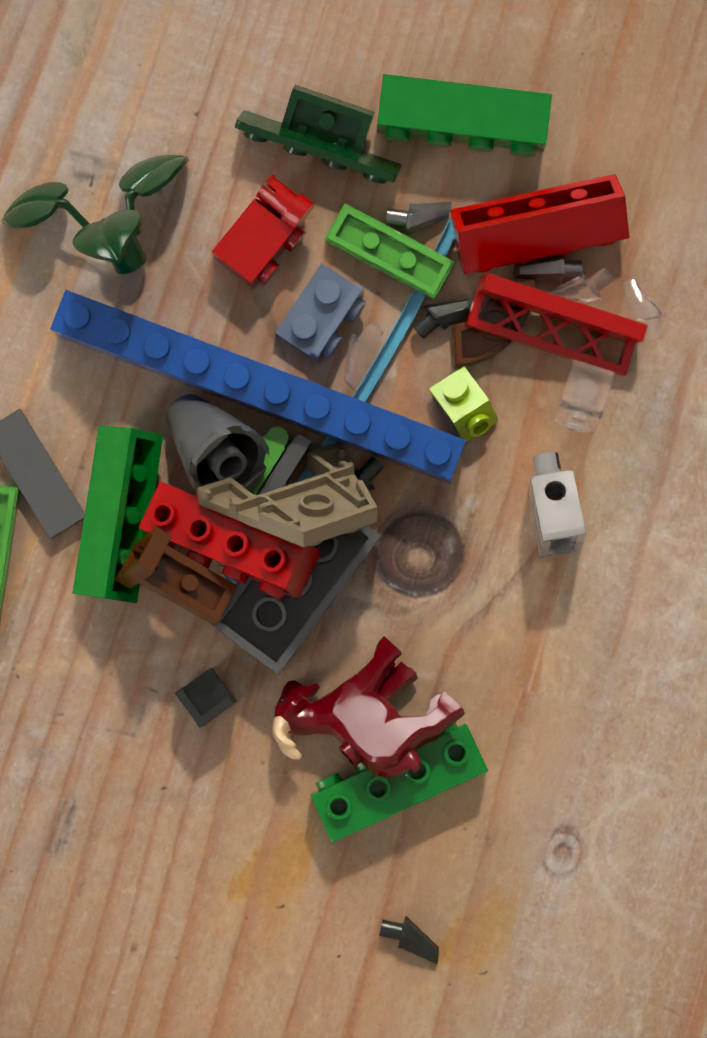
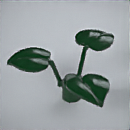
M161 155L148 158L132 166L119 181L121 191L127 192L125 196L127 210L117 211L97 222L89 223L67 199H63L69 192L66 184L60 182H48L27 190L9 206L1 221L12 228H27L45 221L55 213L57 208L65 209L83 227L72 240L75 249L89 257L111 262L118 274H128L139 269L147 260L137 239V236L141 233L139 228L142 218L140 213L135 211L134 201L136 197L150 196L161 190L179 173L189 159L183 155Z

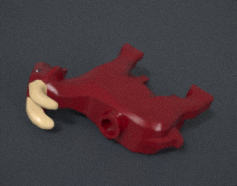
M383 636L376 646L374 657L365 667L335 690L313 703L311 700L320 689L317 683L303 686L295 680L288 681L275 707L272 733L281 752L290 759L300 760L302 755L296 749L297 745L291 740L294 735L303 736L317 733L333 735L342 743L338 747L340 752L353 766L356 767L359 763H362L375 776L395 777L409 770H413L414 773L417 772L421 765L417 750L427 743L436 741L441 732L461 719L465 713L463 708L444 691L442 695L437 693L430 700L428 711L424 716H400L390 702L407 686L414 683L418 677L416 672L402 661L394 667L396 665L394 661L402 653L391 641Z

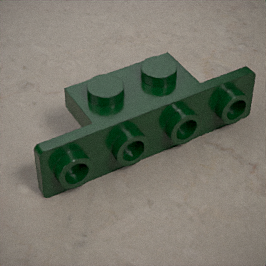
M296 84L292 89L282 123L246 110L236 120L235 128L244 131L243 135L253 141L267 142L271 140L284 145L283 149L291 154L306 156L308 153L323 158V163L329 167L339 170H346L349 167L361 171L364 178L375 183L395 182L402 166L400 163L363 151L375 114L374 111Z

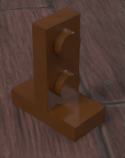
M155 528L134 543L115 581L129 589L140 583L211 625L219 622L237 585L169 547L168 543L172 536L159 528Z

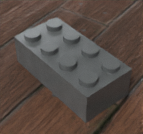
M365 526L359 528L356 532L344 533L315 545L314 547L321 552L299 599L286 593L282 600L275 598L258 589L260 582L247 578L245 584L238 583L219 622L212 626L279 675L374 548L381 535L370 527Z

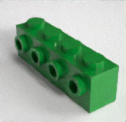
M383 74L377 133H384L386 140L395 142H409L410 137L426 138V143L431 146L451 147L452 142L469 144L468 149L478 152H493L494 147L511 149L510 154L515 156L535 157L536 152H544L546 147L552 94Z
M98 426L72 594L130 603L138 602L140 583L129 589L115 581L134 543L147 535L138 527L155 493L164 435L129 427Z
M455 722L441 732L436 741L427 743L419 748L417 753L420 756L421 765L415 773L413 770H409L395 777L375 776L362 763H359L355 767L357 773L342 780L339 773H336L316 782L318 791L311 793V798L331 842L340 840L488 772L468 725L464 723L458 726Z

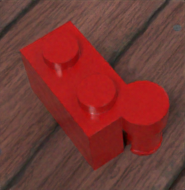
M273 174L266 180L268 188L262 185L256 194L260 199L255 198L211 251L214 259L252 289L259 281L265 285L278 270L280 265L275 261L285 249L292 252L306 234L302 229L305 225V219L315 206V203L302 193L299 195L295 194L276 179V176Z

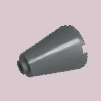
M195 394L181 396L171 404L167 411V423L194 491L197 493L198 487L229 477L233 478L248 491L252 490L264 476L267 467L263 463L266 453L269 455V447L260 433Z

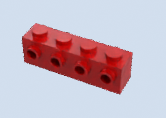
M616 174L450 210L456 250L464 274L487 272L492 268L514 263L524 264L531 262L533 259L556 254L566 255L575 250L597 245L607 246L616 241L630 238L626 198Z
M161 481L138 527L147 534L155 528L161 529L172 536L168 543L169 547L173 549L176 547L187 552L186 556L208 569L211 562L224 567L221 574L239 583L245 584L247 578L260 582L258 587L260 591L281 600L285 593L298 599L300 598L321 552L314 546L301 547L198 504V496Z

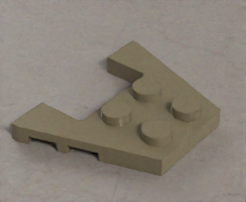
M339 442L307 452V468L317 474V476L260 495H253L231 477L197 488L198 504L301 547L315 546L324 540L338 535L356 532L359 528L376 523L378 507L363 480H358L355 476L354 465L352 462H347L345 449Z

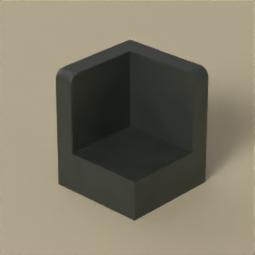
M212 667L184 688L175 692V695L199 728L237 702Z

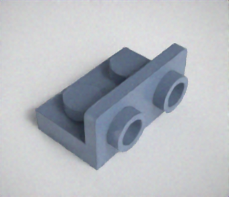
M321 263L275 332V335L317 363L323 354L330 358L343 338L338 334V331L346 319L353 323L366 304V301L361 299L364 294V287L358 283L354 285Z

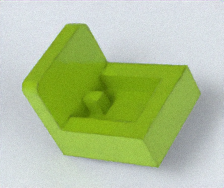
M465 366L429 388L432 397L453 424L458 436L465 439L466 442L474 437L485 434L491 426L498 422L490 400Z

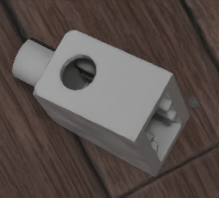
M557 452L536 455L533 459L537 476L530 478L528 491L539 556L546 557L581 551L586 530L574 473L572 470H561L559 454ZM555 495L560 500H551L547 496Z

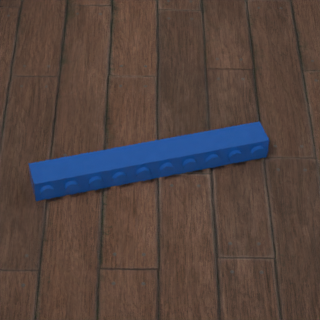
M66 289L50 328L54 334L63 339L451 484L466 444V440Z

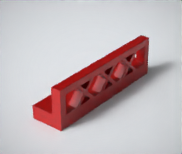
M490 273L479 277L465 326L620 376L627 375L635 344L644 341L648 327L647 324ZM484 297L500 301L507 318L496 324L479 320L478 317ZM510 305L522 308V310L514 314ZM529 311L537 313L544 322L547 331L535 337L526 335L517 318ZM550 318L562 321V323L553 326ZM508 322H511L514 330H510L501 326ZM568 324L577 326L587 343L574 350L566 348L556 331ZM589 330L602 335L593 339ZM550 335L554 343L541 339ZM608 337L624 341L619 363L616 364L604 360L596 343ZM590 348L593 356L582 353L581 351Z

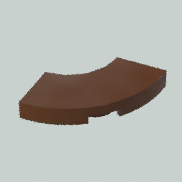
M535 279L511 280L535 288ZM490 298L482 312H480L478 319L496 324L507 318V315L500 301ZM510 305L514 314L522 310V308ZM530 311L517 318L521 328L524 326ZM466 322L452 325L454 368L468 367L484 362L500 353L512 341L465 326ZM508 322L501 326L510 330H514L511 322Z

